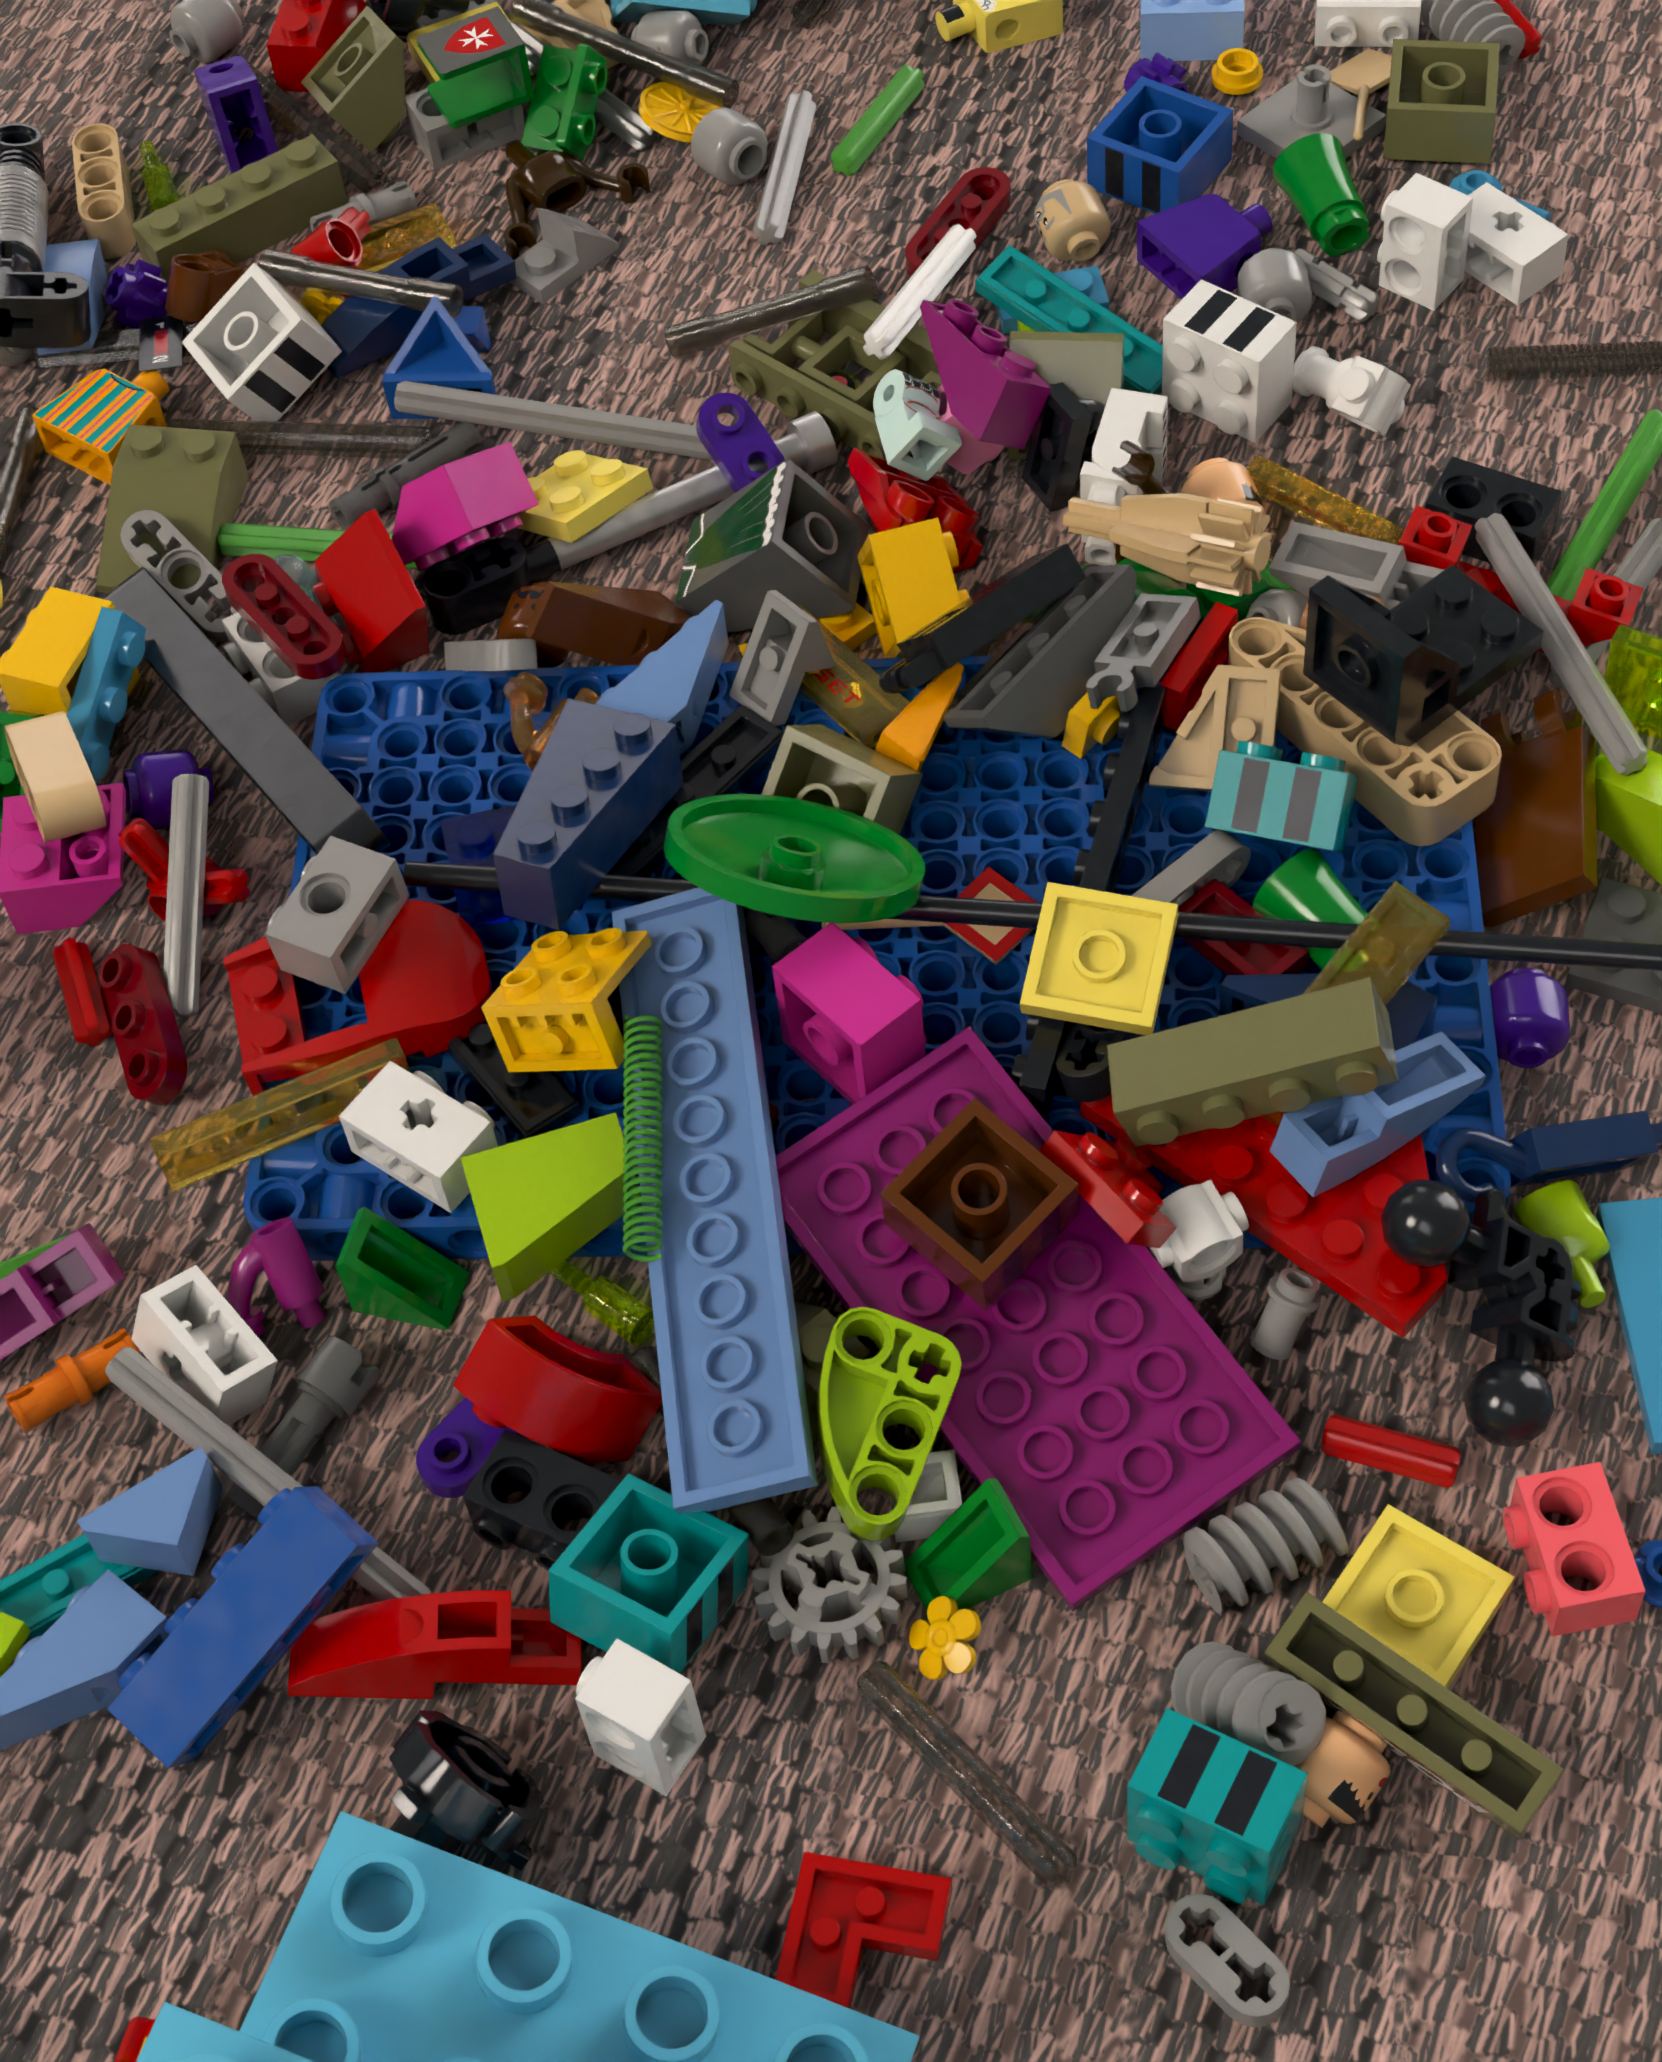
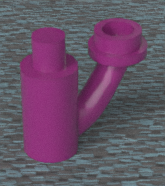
M278 1219L254 1231L249 1236L250 1242L239 1253L233 1265L228 1286V1303L257 1337L262 1335L265 1331L262 1323L265 1315L260 1306L250 1307L256 1279L260 1272L264 1271L282 1310L293 1309L302 1328H310L321 1323L326 1318V1315L318 1297L323 1294L325 1289L293 1219Z

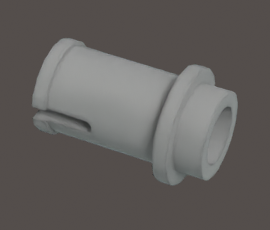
M1285 1268L1280 1272V1275L1274 1276L1269 1280L1267 1291L1270 1297L1256 1329L1252 1331L1250 1336V1343L1256 1351L1277 1360H1284L1291 1356L1292 1347L1307 1314L1316 1311L1320 1305L1319 1283L1310 1274L1295 1268Z

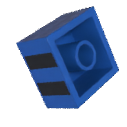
M1141 76L1087 137V183L1092 185L1097 192L1155 214L1201 197L1232 160L1233 109Z

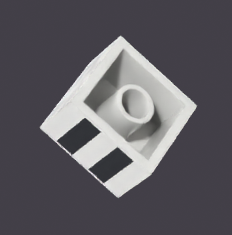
M255 263L248 268L182 341V344L225 398L268 430L290 410L297 399L342 352L300 300Z
M1201 279L1163 319L1162 396H1168V402L1178 411L1195 414L1216 424L1219 429L1227 434H1237L1256 443L1292 403L1297 322Z

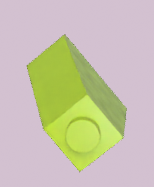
M1648 749L1646 755L1648 764L1641 771L1635 770L1628 776H1623L1615 771L1606 754H1601L1596 757L1597 827L1662 885V755Z
M616 1112L461 1157L502 1302L519 1296L625 1214L623 1212V1206L625 1205L623 1202V1196L625 1195L623 1192L625 1185L623 1182V1177L625 1176L623 1173V1167L625 1166L623 1163L625 1156L623 1148L625 1145L623 1144L624 1136Z

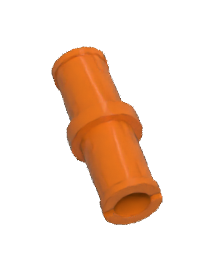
M125 1328L119 1329L102 1342L72 1358L65 1354L55 1360V1368L3 1396L14 1419L25 1434L45 1422L48 1418L76 1403L83 1407L93 1401L94 1397L92 1394L111 1383L105 1373V1369L110 1360L121 1349L131 1347L140 1354Z

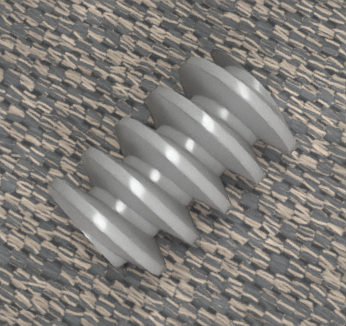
M1422 0L1420 17L1423 23L1441 41L1500 43L1498 79L1505 75L1524 48L1525 35L1523 30L1516 26L1513 19L1505 14L1502 7L1493 0Z
M1297 1477L1284 1483L1282 1494L1271 1489L1259 1495L1257 1507L1245 1502L1234 1508L1233 1520L1221 1514L1209 1521L1208 1533L1203 1529L1195 1527L1185 1532L1183 1539L1184 1553L1189 1571L1210 1606L1221 1616L1223 1609L1220 1594L1225 1591L1240 1607L1249 1603L1245 1581L1249 1579L1265 1594L1273 1591L1274 1587L1270 1569L1275 1566L1289 1581L1299 1578L1295 1556L1301 1554L1314 1569L1324 1565L1320 1543L1324 1541L1338 1556L1348 1553V1544L1344 1531L1326 1497L1319 1490L1310 1486L1305 1480Z
M1216 1641L1196 1645L1183 1656L1175 1669L1171 1684L1172 1706L1175 1712L1294 1767L1305 1761L1319 1745L1325 1729L1326 1708L1320 1694L1307 1682L1297 1680L1294 1676L1280 1672L1277 1668L1266 1665L1259 1659L1249 1657L1242 1651L1234 1650L1230 1645Z

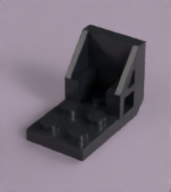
M1450 565L1391 610H1388L1370 595L1327 575L1309 588L1303 674L1392 743L1411 747L1540 649L1544 631L1453 565Z

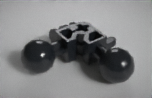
M1422 1179L1407 1182L1388 1197L1380 1217L1384 1241L1391 1251L1408 1265L1434 1268L1451 1260L1448 1277L1449 1285L1463 1292L1483 1289L1487 1301L1473 1310L1470 1333L1497 1345L1495 1361L1488 1363L1473 1374L1464 1394L1467 1420L1474 1430L1492 1445L1517 1448L1528 1444L1546 1431L1555 1410L1551 1385L1533 1367L1534 1359L1557 1362L1570 1359L1575 1354L1574 1341L1566 1332L1575 1330L1578 1327V1309L1570 1300L1580 1297L1583 1289L1581 1284L1573 1279V1266L1569 1254L1563 1245L1555 1239L1543 1237L1512 1221L1505 1209V1197L1498 1189L1494 1188L1480 1192L1477 1195L1473 1223L1471 1224L1468 1206L1454 1189L1444 1182Z

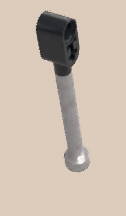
M816 411L789 421L787 423V435L774 440L784 458H789L798 467L802 466L808 474L837 462V449L831 431L823 417ZM753 459L748 462L750 469L754 472L763 473L767 471L765 463L761 460ZM716 465L634 501L573 543L550 537L524 548L515 539L500 537L432 565L425 572L422 579L432 623L437 630L449 635H459L503 617L511 594L519 588L530 586L535 581L724 500L734 494V491Z

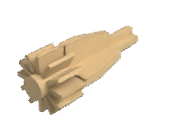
M1187 493L1126 495L1121 499V506L1072 497L1068 501V511L1063 514V526H1068V532L1101 538L1119 544L1120 555L1174 580L1194 584L1198 588L1242 597V594L1250 595L1252 593V581L1260 582L1262 579L1260 572L1266 567L1271 551L1270 540L1272 539V533L1264 532L1270 521V515L1263 514L1264 508L1218 498V501H1215L1211 498Z

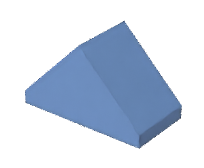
M200 1446L81 1517L77 1522L102 1562L194 1576L223 1486L206 1453Z

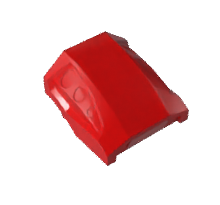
M853 448L848 458L850 474L857 484L864 507L877 533L938 517L942 533L950 531L956 544L959 566L952 568L953 574L973 567L983 548L973 530L979 515L968 506V501L943 477L933 475L928 481H924L888 465L885 459Z

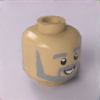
M1064 179L1055 182L1043 192L1034 209V222L1043 242L1052 257L1059 260L1085 261L1094 257L1111 233V220L1099 194L1092 185L1084 181Z

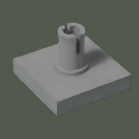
M1313 64L1305 67L1304 72L1301 70L1297 78L1238 119L1237 135L1277 159L1283 150L1296 140L1311 134L1327 133L1340 140L1346 159L1385 130L1386 115L1367 105L1364 137L1361 141H1356L1353 138L1358 98L1330 82L1332 75L1329 69L1322 65Z

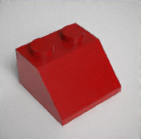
M282 1L266 44L278 91L309 92L301 81L366 7L365 1Z
M374 508L363 513L314 561L317 583L310 586L316 605L328 617L333 615L341 630L347 653L345 660L347 665L351 666L358 663L362 673L386 672L429 653L426 605Z

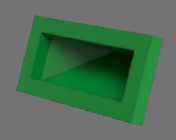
M367 1207L358 1209L335 1265L353 1312L440 1330L449 1328L470 1273Z
M988 1478L904 1562L905 1571L926 1611L929 1603L939 1596L953 1598L957 1603L958 1610L969 1609L1032 1579L1030 1536L998 1479Z

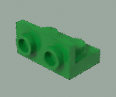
M579 44L577 50L544 45L533 90L535 99L530 102L521 141L529 151L539 153L550 150L565 151L578 160H584L586 148L591 144L595 135L596 122L594 113L598 96L604 92L608 77L607 60L590 45Z

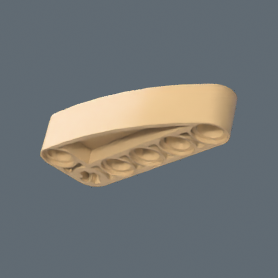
M1262 617L1246 618L1232 627L1229 634L1228 665L1277 668L1282 671L1277 730L1302 752L1339 758L1346 761L1344 772L1358 776L1354 798L1398 838L1411 845H1433L1481 814L1494 802L1502 757L1500 745L1492 736L1460 711L1455 712L1411 747L1394 744L1303 674L1306 630Z

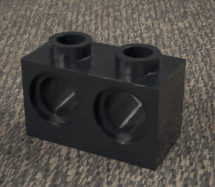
M1452 456L1426 500L1425 508L1434 512L1444 513L1453 519L1472 525L1462 554L1488 562L1490 565L1491 563L1476 540L1477 531L1474 527L1480 518H1488L1493 513L1503 515L1536 567L1556 530L1562 491Z
M505 1429L465 1492L463 1499L473 1523V1530L482 1540L502 1550H508L512 1544L533 1553L535 1561L548 1571L583 1529L564 1531L561 1530L562 1527L570 1520L576 1518L591 1519L622 1480ZM514 1492H530L525 1499L518 1503H502L508 1495Z

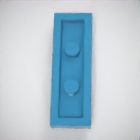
M101 607L67 712V718L96 786L98 779L105 774L109 765V745L116 723L121 721L127 709L128 698L126 692L133 670L140 664L144 656V636L147 628L124 612L106 607Z

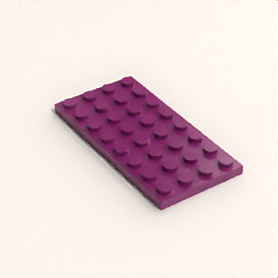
M969 1026L775 1156L784 1226L847 1310L858 1307L877 1309L940 1334L950 1340L957 1348L962 1363L960 1375L939 1429V1434L951 1450L954 1449L955 1455L979 1487L988 1478L998 1479L1030 1536L1031 1557L1073 1612L1300 1449L1301 1441L1145 1246L1127 1244L1080 1194L1079 1215L987 1310H984L885 1224L880 1193L974 1098L1038 1151L1054 1132ZM869 1338V1340L872 1342V1344L879 1352L878 1346L875 1344L873 1340ZM924 1363L915 1378L922 1383L929 1384L931 1378L937 1374L938 1368Z

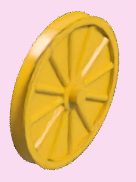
M665 81L652 84L643 90L640 96L638 112L642 120L659 134L677 141L691 143L694 130L705 115L714 109L728 107L719 97L702 87L684 82Z

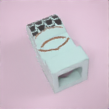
M897 369L891 370L883 376L874 393L873 408L879 436L888 465L928 481L960 448L962 441L956 427L941 421L938 412L940 394L937 388ZM909 450H910V452L912 453V455H913L914 458H912V457H910V456L907 455V453L909 452Z

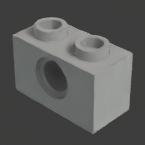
M330 836L318 855L312 857L306 863L300 882L285 904L279 906L269 920L265 937L280 970L346 994L410 896L396 859Z

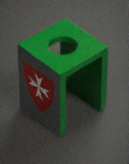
M498 6L417 37L418 47L441 79L427 86L428 94L452 129H457L535 99L525 43Z

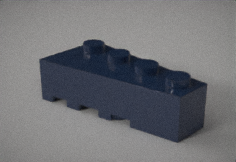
M568 698L493 853L504 915L557 930L561 929L682 787L683 776L676 724L649 718L642 714H632Z

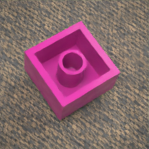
M829 923L772 966L783 1042L852 1105L926 1056L925 1045L927 1039L924 1034L922 1017L924 1003L920 992L908 978L903 975L895 977L882 966L872 948L862 938L858 936L850 938L835 923Z

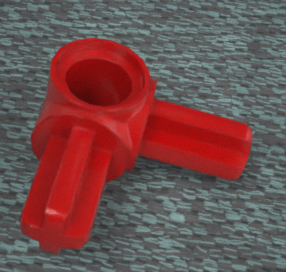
M349 207L337 219L333 218L322 222L309 236L293 247L291 260L295 270L306 283L314 287L324 286L326 290L335 286L343 297L347 299L368 281V278L358 267L363 260L361 258L363 254L361 240L370 231L367 223L370 219L368 212L365 210L358 212L354 207Z
M137 818L118 834L120 838L119 845L149 876L146 886L151 893L148 895L147 902L152 911L161 920L166 922L169 844L146 820ZM206 856L203 916L215 914L224 904L244 902L250 895V891L246 886L249 880L248 874L242 869L222 870L213 860Z

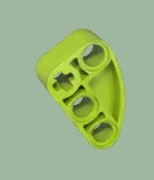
M868 1307L848 1310L840 1315L833 1326L824 1355L818 1389L817 1438L821 1463L830 1493L844 1523L859 1538L879 1541L887 1539L896 1533L904 1521L952 1399L962 1363L959 1351L944 1336ZM852 1336H866L875 1342L879 1348V1353L870 1359H857L847 1353L843 1347V1342ZM924 1363L938 1368L937 1374L931 1378L929 1384L922 1383L915 1378ZM890 1425H907L917 1433L920 1444L913 1449H896L885 1440L883 1431ZM868 1488L882 1489L889 1493L894 1501L895 1508L884 1515L869 1514L859 1505L857 1495Z

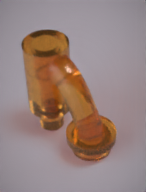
M521 672L506 682L503 692L511 703V732L513 740L519 751L523 754L525 763L533 771L568 698L561 700L538 732L534 727L532 715L540 714L546 706L545 698L548 695V689L538 677L527 672ZM581 688L574 700L596 704L600 697L591 689Z

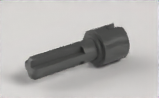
M328 1335L295 1380L298 1384L297 1391L300 1396L259 1451L291 1476L333 1419L340 1421L342 1418L350 1419L381 1378L382 1372L376 1366L362 1367V1353L335 1336ZM236 1483L229 1490L228 1496L236 1507L253 1517L259 1516L264 1508L261 1503Z

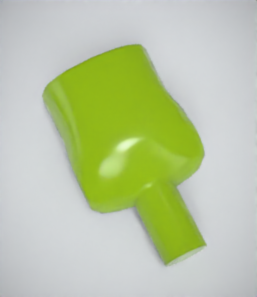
M1572 1180L1559 1181L1542 1187L1521 1199L1514 1207V1215L1518 1223L1543 1237L1555 1239L1563 1245L1569 1254L1573 1266V1279L1580 1283L1583 1289L1582 1295L1577 1298L1580 1305L1589 1308L1602 1303L1606 1298V1293L1592 1264L1609 1252L1610 1243L1598 1220L1590 1211L1579 1185Z

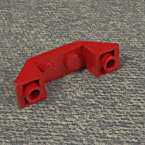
M1416 505L1398 544L1404 546L1406 560L1444 570L1453 565L1520 613L1496 573L1460 560L1472 525L1453 519L1444 513L1434 512ZM1586 567L1573 601L1555 595L1553 597L1582 644L1587 646L1626 635L1644 588L1625 582L1616 576L1606 575ZM1540 648V649L1537 650V651H1539V652H1541V653H1544V651L1542 650V648Z

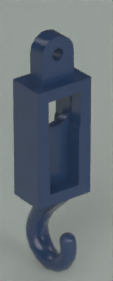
M1647 1110L1534 1127L1509 1141L1480 1129L1462 1128L1451 1132L1441 1141L1436 1154V1172L1441 1182L1453 1188L1462 1200L1475 1203L1476 1197L1480 1192L1496 1189V1187L1489 1182L1474 1186L1465 1181L1457 1167V1159L1463 1149L1477 1151L1490 1157L1507 1169L1511 1177L1510 1188L1627 1169L1662 1149V1122L1650 1124Z

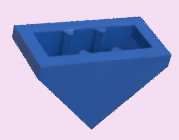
M434 294L383 374L382 383L391 419H439L398 412L395 409L396 387L398 383L403 381L496 395L492 372L436 294Z

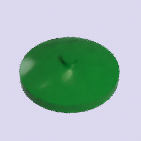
M727 794L690 801L677 808L671 814L668 820L664 843V853L669 864L682 877L704 891L753 910L807 921L860 923L878 921L900 915L910 910L919 900L925 874V862L918 850L892 830L865 817L842 809L789 797L759 794Z

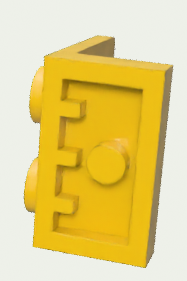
M607 928L594 934L568 935L564 931H554L539 937L533 942L528 954L513 971L501 979V985L481 1007L509 1073L618 1069L624 1062L623 1055L625 1051L623 1046L625 1042L607 998L652 945L648 931L622 932L619 928Z

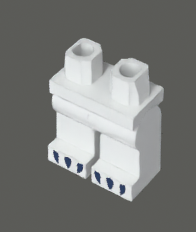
M1111 388L1092 447V462L1084 461L1080 472V497L1082 499L1121 506V499L1126 495H1143L1144 492L1137 485L1128 483L1112 472L1113 467L1120 468L1125 466L1131 457V454L1120 448L1121 443L1125 440L1133 442L1154 457L1155 466L1152 475L1160 484H1163L1167 472L1168 396ZM1081 534V542L1086 543V562L1096 565L1117 564L1115 560L1116 543Z

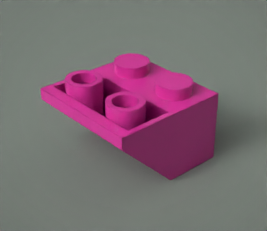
M509 441L444 464L402 486L392 542L405 566L414 562L418 572L449 558L447 549L452 557L482 544L483 541L490 538V535L493 539L523 525L519 514L539 505L511 442Z
M123 783L97 786L105 814L106 827L46 843L41 836L26 796L3 797L0 898L17 934L81 927L123 886L124 850L119 845L120 838L118 835L125 827L126 789Z

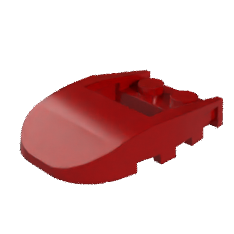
M406 900L379 944L358 973L368 1022L333 1031L308 1040L297 976L280 970L266 937L223 957L224 966L228 972L243 1063L241 1071L253 1097L266 1095L264 1083L299 1077L303 1088L308 1089L331 1085L330 1077L361 1071H364L367 1079H371L389 1061L394 1062L416 1052H421L429 1058L449 1049L447 1045L450 1042L449 1040L459 1036L464 1041L469 1038L468 1034L472 1027L484 1023L486 1018L481 1007L493 994V985L486 954L476 932L463 918L441 905L421 900Z

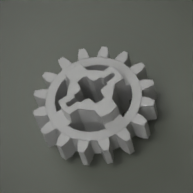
M831 1507L827 1522L817 1523L815 1516L810 1510L803 1511L802 1529L794 1531L790 1526L781 1523L777 1526L781 1546L776 1547L774 1545L762 1544L759 1549L762 1565L766 1567L753 1570L752 1572L754 1589L756 1592L761 1593L754 1598L759 1618H770L768 1621L770 1637L775 1642L791 1634L793 1655L799 1658L807 1651L810 1645L818 1646L822 1663H829L834 1647L844 1646L846 1653L852 1660L859 1658V1640L866 1637L873 1644L880 1646L884 1643L881 1622L899 1625L902 1619L900 1604L896 1601L908 1598L907 1577L900 1575L905 1571L902 1550H890L892 1547L891 1537L879 1541L859 1538L842 1522L841 1514L837 1507ZM863 1558L874 1568L878 1577L877 1585L871 1583L870 1574L861 1571V1561ZM835 1578L841 1579L843 1583L835 1580ZM784 1583L791 1587V1592L799 1595L797 1611L790 1606L783 1594ZM818 1584H820V1585H822V1586H826V1587H825V1588L818 1587Z

